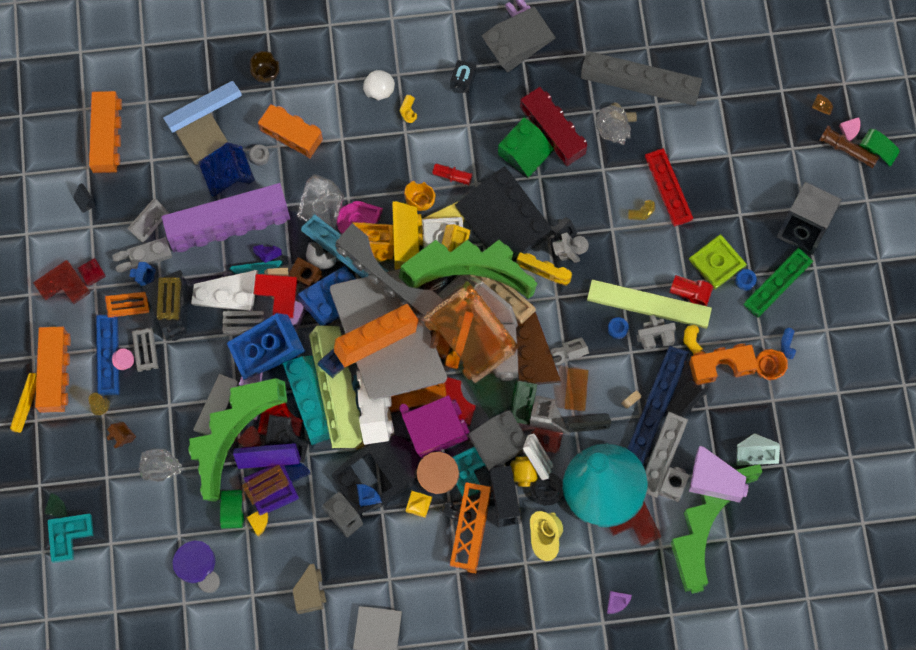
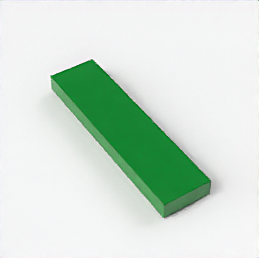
M797 248L743 305L759 318L813 263V260Z

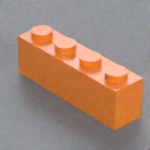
M116 91L92 92L89 166L93 173L117 172V165H120V154L117 153V150L121 146V137L118 135V129L122 125L121 117H119V110H122V100L118 98Z
M405 304L336 338L334 353L343 366L347 367L415 333L418 318L409 305Z
M39 327L35 408L40 413L65 412V405H68L66 385H69V374L66 373V367L70 364L67 346L71 344V337L64 327Z

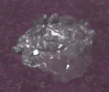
M611 105L600 110L596 119V128L603 139L611 140L613 143L618 141L624 145L626 137L631 138V128L625 110Z
M153 448L142 452L139 472L145 480L160 482L166 478H171L172 475L180 474L181 471L178 467H182V464L179 463L178 459L172 457L171 453L167 452L166 449Z

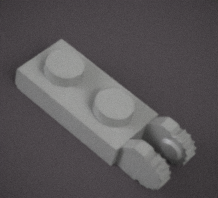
M164 237L127 249V251L115 253L112 255L113 261L130 258L131 262H125L116 267L117 272L122 273L133 268L137 269L139 262H147L151 265L172 258V253L167 238Z

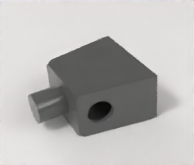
M340 492L322 505V509L347 538L364 525L359 514Z

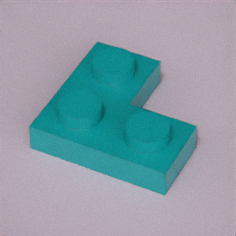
M475 447L452 457L457 462L460 475L456 486L462 498L465 483L480 485L474 471L486 466ZM469 489L468 497L481 491Z
M91 514L48 520L52 563L74 560L72 539L94 536Z

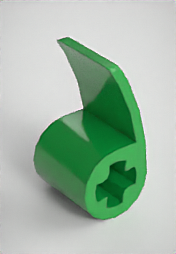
M869 129L859 145L868 152L879 155L889 167L900 152L891 140L875 129Z
M243 490L222 491L220 505L221 529L243 528Z

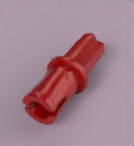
M435 164L432 174L468 186H470L473 173H467L457 170L456 167L450 168L440 164Z

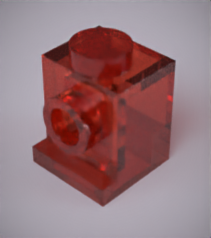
M535 428V431L531 432V434L536 435L546 452H560L563 432L543 428ZM544 436H548L550 438L548 444L543 442Z

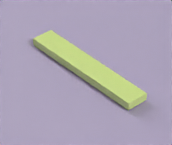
M592 280L587 301L641 314L655 315L658 318L696 325L705 329L708 327L712 310L711 307Z

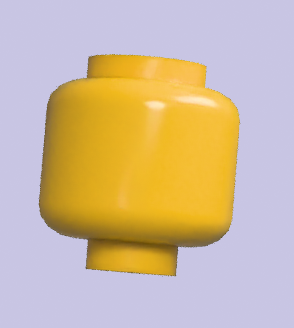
M515 457V460L511 461L510 466L514 482H518V487H530V482L537 480L538 473L529 458Z

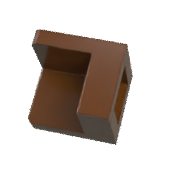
M438 325L430 333L432 337L430 348L434 349L436 347L439 357L446 358L451 340L456 336L457 331Z

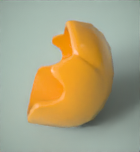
M411 181L404 191L406 204L417 207V211L428 210L434 205L435 192L425 182L418 184L415 181Z

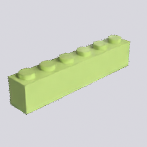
M316 326L309 334L332 448H355L363 441L360 428V412L357 409L356 394L351 382V372L347 366L332 378L318 366V362L334 348L335 339L342 336L340 327Z

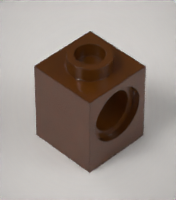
M299 257L288 274L290 277H297V282L308 288L322 280L321 270ZM305 271H312L308 279L302 278V274Z

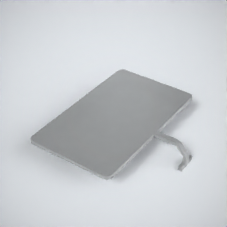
M400 269L386 272L396 281L406 285L399 278ZM368 277L334 284L330 287V292L345 334L401 307V301L395 296L393 298L385 293V288L380 283L375 284ZM451 317L437 318L431 324L433 326L447 322L451 330L456 331L454 327L455 322ZM418 321L415 333L356 362L369 399L378 400L446 382L447 375L436 347L434 349L430 348L432 337L427 323L424 325Z

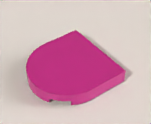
M355 201L343 206L337 215L338 230L342 235L352 222L378 224L383 209L361 201Z

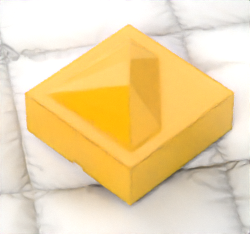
M412 491L406 512L426 518L432 497Z

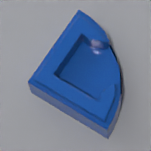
M357 484L360 506L382 503L379 494L372 487L365 484Z

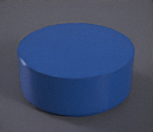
M749 269L739 271L735 279L737 287L744 291L751 290L757 281L755 273Z
M616 317L609 322L608 333L611 337L621 339L628 333L629 325L625 319Z

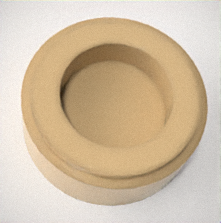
M636 390L621 404L625 409H628L641 398V394Z

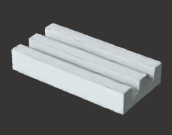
M530 434L527 436L523 450L542 480L549 479V474L552 471L550 468H553V464L536 435Z

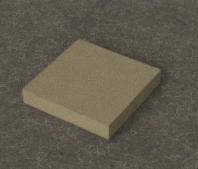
M211 113L176 131L177 136L195 165L230 147Z

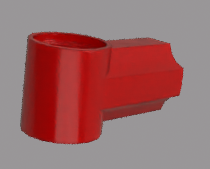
M675 275L669 293L690 299L691 303L707 306L713 286L705 281L699 280L695 282Z

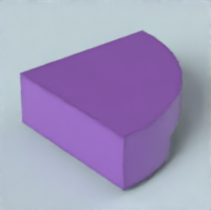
M610 591L607 614L622 611L629 604L632 595Z

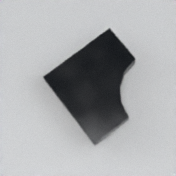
M270 414L265 446L296 443L300 462L305 463L309 441L301 439L294 432L291 417Z

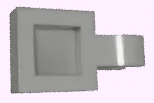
M582 337L563 343L561 348L550 350L552 356L559 355L558 358L553 359L555 365H561L567 357L571 360L589 354L588 346Z

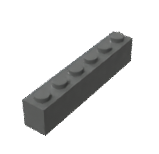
M590 51L586 52L581 72V79L693 106L696 105L702 83V78Z

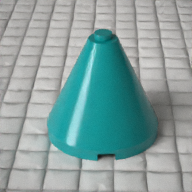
M598 444L582 450L571 460L563 478V493L570 510L585 523L598 525V527H613L630 520L642 508L646 493L648 492L647 475L641 461L628 449L614 444Z

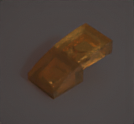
M568 368L564 409L585 411L589 370Z

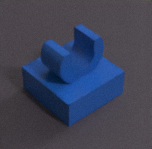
M139 262L137 269L133 268L130 270L129 277H135V281L144 286L154 281L156 269L147 262Z

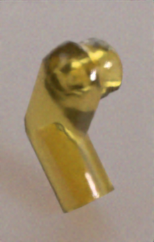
M647 200L640 210L629 209L628 219L647 220L655 212V202Z

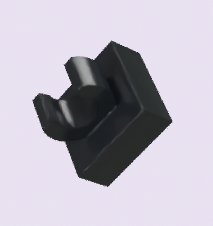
M567 217L563 220L558 219V224L555 227L551 226L553 229L552 233L557 241L562 240L561 234L568 233L571 238L577 234L572 221Z

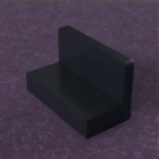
M690 380L668 404L666 414L671 412L686 418L707 394L709 389L706 386L702 389Z

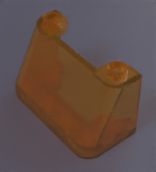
M468 281L459 286L423 316L426 327L430 331H439L464 363V375L468 380L472 379L474 383L478 382L516 353L517 343Z

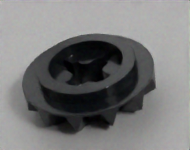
M550 473L549 479L542 480L538 475L537 480L531 482V496L536 503L543 506L554 505L563 496V482L553 473ZM547 481H549L550 489L554 491L549 492L547 497H545L544 491L540 488L545 487Z

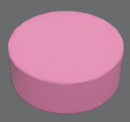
M123 348L113 354L112 362L117 369L126 370L133 365L134 357L129 350Z

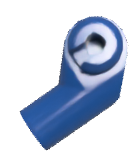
M785 328L781 339V352L784 353L785 357L793 359L796 350L790 348L795 331L791 328Z

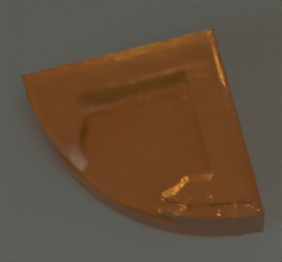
M818 94L812 108L831 115L833 105L826 97Z

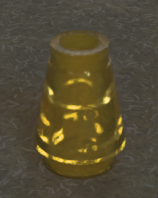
M92 393L88 398L89 409L93 414L102 415L108 411L110 404L105 396Z

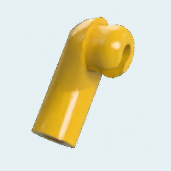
M411 95L405 96L400 107V113L408 123H413L417 119V114L411 108L415 100Z
M696 325L686 327L683 340L684 344L693 354L703 351V348L696 342L697 333H699V328Z

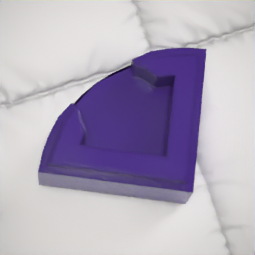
M263 245L253 247V253L264 263L282 255L281 249L277 246L263 247Z

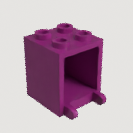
M449 395L413 411L406 404L400 406L402 417L416 452L422 459L432 452L442 451L468 440L466 434L470 432L464 419L460 420L459 415L462 414L456 399L452 400Z

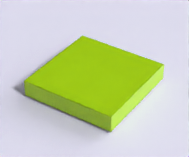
M721 234L689 258V261L707 282L713 286L714 290L747 265Z

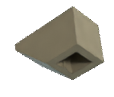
M315 564L308 566L293 588L298 614L324 609L323 603L326 602L325 592L320 590L319 587L322 576L320 569H316Z

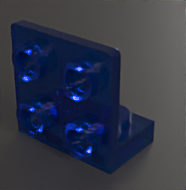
M227 142L199 162L211 196L218 195L237 181L247 184L255 181L244 150L240 145Z

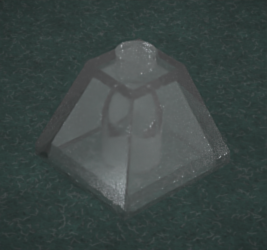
M314 174L306 181L297 217L308 221L316 215L335 230L344 194L333 181Z

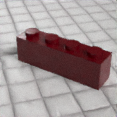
M538 87L520 100L522 111L541 130L566 166H569L586 154L587 142L585 138L576 133L573 123L564 118L563 111L559 106L553 104L552 98L547 91H543L541 87Z

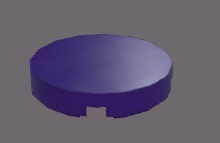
M194 540L187 542L175 553L173 570L185 582H201L214 570L216 563L215 554L210 546L202 541Z

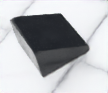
M79 184L73 198L80 210L85 213L95 207L96 204L84 184Z

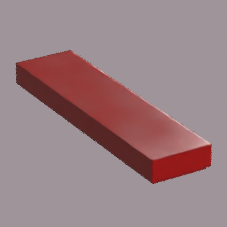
M664 148L645 154V159L673 226L693 221V216Z

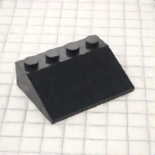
M506 166L490 175L455 204L457 210L485 248H489L500 240L513 252L511 259L513 262L517 260L520 252L523 254L527 253L552 234L553 229Z

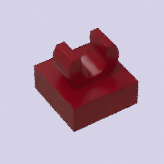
M95 258L77 268L88 287L106 277Z

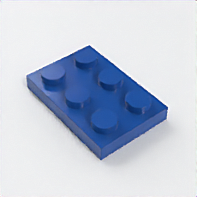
M343 266L300 292L297 299L320 326H327L339 318L330 287L334 284L355 280L356 278Z

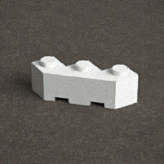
M357 369V380L360 384L358 403L361 409V416L359 418L364 445L389 441L391 433L394 432L392 420L388 421L387 416L389 407L392 406L391 396L378 400L369 399L359 369Z

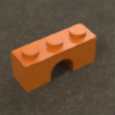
M745 343L735 345L732 349L727 350L725 347L717 348L712 353L707 354L704 351L693 354L689 361L693 380L697 385L715 382L718 377L716 366L720 364L729 365L733 369L735 378L755 374L758 369L753 346H746Z

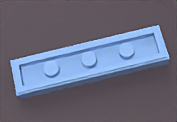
M231 81L163 118L173 133L239 98L242 94L235 83Z

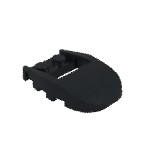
M390 436L389 441L372 443L355 452L331 476L350 505L362 517L363 512L372 508L377 510L383 507V505L397 500L401 497L402 493L418 482L417 469L421 459L407 440L398 436ZM370 454L392 488L379 495L382 503L360 506L357 484H362L351 465Z

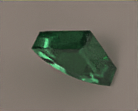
M51 493L44 513L58 518L67 517V509L64 502L57 495Z

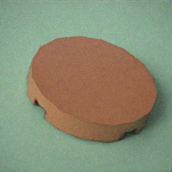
M432 452L424 456L417 469V478L420 485L426 491L434 494H442L452 490L457 484L460 475L455 459L443 452Z

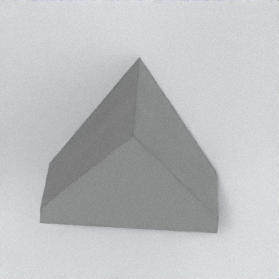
M535 396L529 427L570 435L555 404L556 399Z

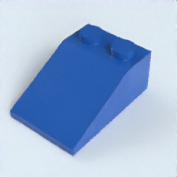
M276 313L227 343L243 380L283 364L305 352L289 316Z

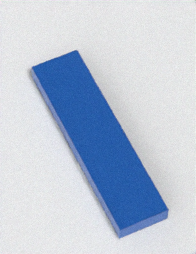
M96 315L98 395H119V369L112 362L113 354L119 350L118 317L108 318V315Z

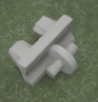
M568 233L561 234L562 240L553 242L555 254L559 255L562 261L571 259L574 263L579 262L580 258L577 254H583L588 250V241L582 236L572 239Z
M650 315V322L643 323L644 329L638 330L637 340L642 343L645 351L656 347L655 338L661 337L663 346H670L675 342V323L665 325L664 319L656 320L655 315Z

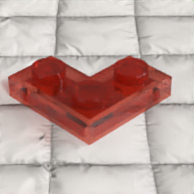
M68 260L33 282L45 301L62 289L73 304L90 294L89 289Z
M643 502L639 512L623 524L609 527L613 536L633 528L641 547L661 538L645 502Z

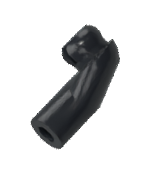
M444 502L443 509H441L442 514L458 521L460 510H454L452 502ZM465 512L464 518L469 523L472 513Z

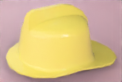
M537 511L530 518L532 549L539 559L551 561L559 552V538L563 533V525L554 512Z

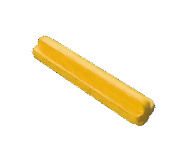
M29 373L10 426V429L14 432L21 433L36 392V373Z

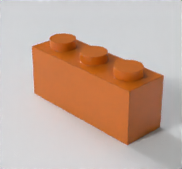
M270 104L258 122L261 132L308 158L312 157L323 140L322 132L317 126L306 124L302 118L297 115L292 116L288 114L281 106L275 107Z

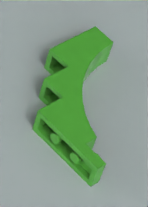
M760 464L737 470L746 477V483L757 481L758 477L762 474ZM700 494L703 505L688 508L684 512L690 535L674 538L671 541V546L685 592L691 591L692 594L704 591L703 587H706L708 584L705 569L707 537L716 516L730 500Z

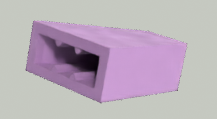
M699 446L689 492L740 502L743 497L747 496L749 485L745 484L746 477L706 448Z

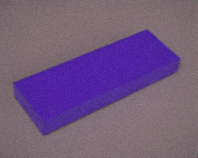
M296 443L236 448L233 452L238 469L300 463Z

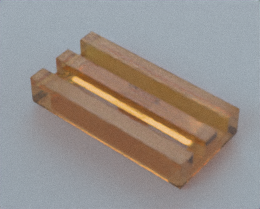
M277 465L246 482L242 487L253 505L289 485V481L281 467ZM279 473L278 476L262 483L260 486L249 491V488L271 477L272 475Z

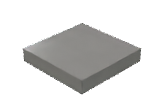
M359 606L353 650H397L402 611Z

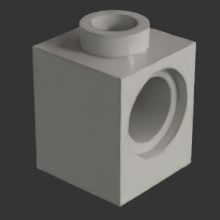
M670 467L659 495L679 502L689 478L686 471L679 467H674V469ZM677 479L680 482V486H671L669 480Z

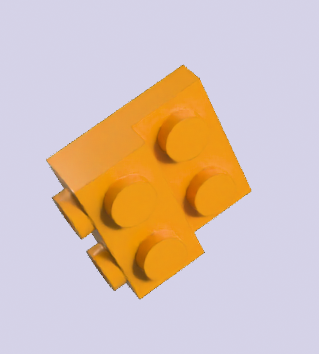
M352 222L368 236L375 258L381 261L393 259V225Z

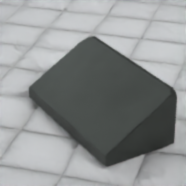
M609 414L567 417L568 432L609 429L611 419Z

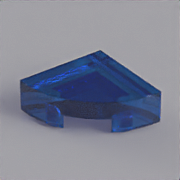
M302 463L284 465L292 483L311 475L310 470Z

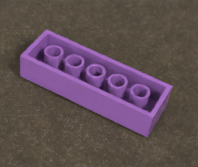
M280 183L161 216L167 239L173 252H185L190 247H202L207 245L208 242L215 240L224 241L229 236H241L254 229L263 230L268 225H280L290 220Z

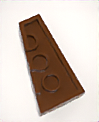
M536 312L522 324L517 321L516 339L519 380L537 383L538 385L561 383Z

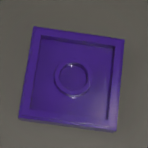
M284 465L269 466L243 478L260 516L299 499Z

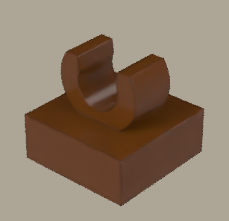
M124 422L111 424L107 429L110 433L107 436V440L115 439L117 441L114 448L131 443L136 438L135 434Z

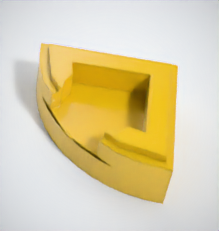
M257 511L247 517L257 536H260L267 526L268 513L260 516Z

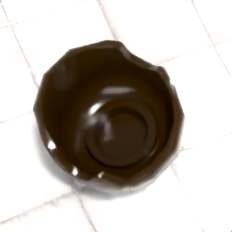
M259 51L250 59L251 75L259 82L269 83L279 75V61L273 58L271 52Z

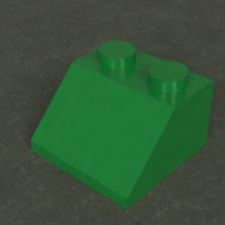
M525 117L498 145V155L527 178L554 151L541 130Z

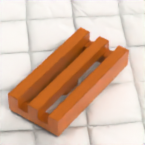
M145 292L105 296L108 318L144 314L150 311ZM143 298V301L111 304V302ZM138 307V308H130V309L112 310V309H120V308Z

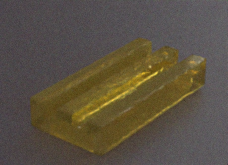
M159 278L158 320H162V318H166V320H170V318L179 320L180 278ZM164 283H167L166 313H162ZM172 283H175L174 313H171Z

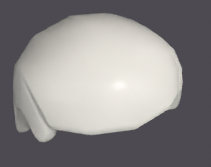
M376 70L371 72L365 79L363 90L367 97H372L379 101L388 98L393 93L395 82L389 73Z

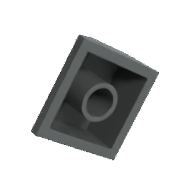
M510 410L493 417L468 434L489 471L493 469V466L510 462L515 457H521L525 453L523 446L527 438Z

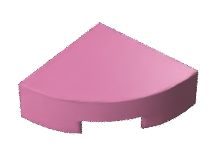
M859 117L840 123L839 127L849 141L854 140L860 130Z

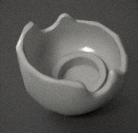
M309 242L306 252L308 263L319 269H328L336 263V257L330 252H324L323 247L316 242Z

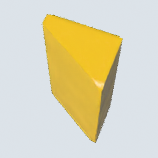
M455 224L446 225L442 244L451 253L469 239L471 230Z

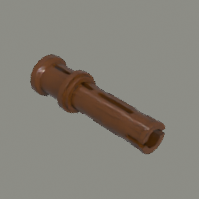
M827 126L819 141H825L833 146L834 150L839 151L840 149L871 168L874 167L879 159L878 156L846 139L845 134L841 135L832 130L831 126Z

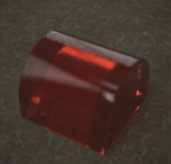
M250 426L238 439V443L242 448L259 447L261 445V437L257 429Z

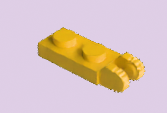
M520 252L516 262L520 268L564 286L571 282L572 272L569 269L567 270L564 267L556 268L554 264L548 261L542 262L537 260L532 254Z

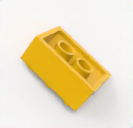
M397 201L393 202L395 270L400 269L401 265L419 253V246H422V233H418V226H422L421 214H417V207Z

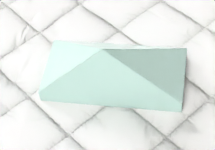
M754 433L737 445L736 464L779 463L780 445L775 441Z

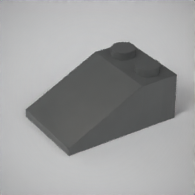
M535 7L498 23L481 35L507 72L556 38Z

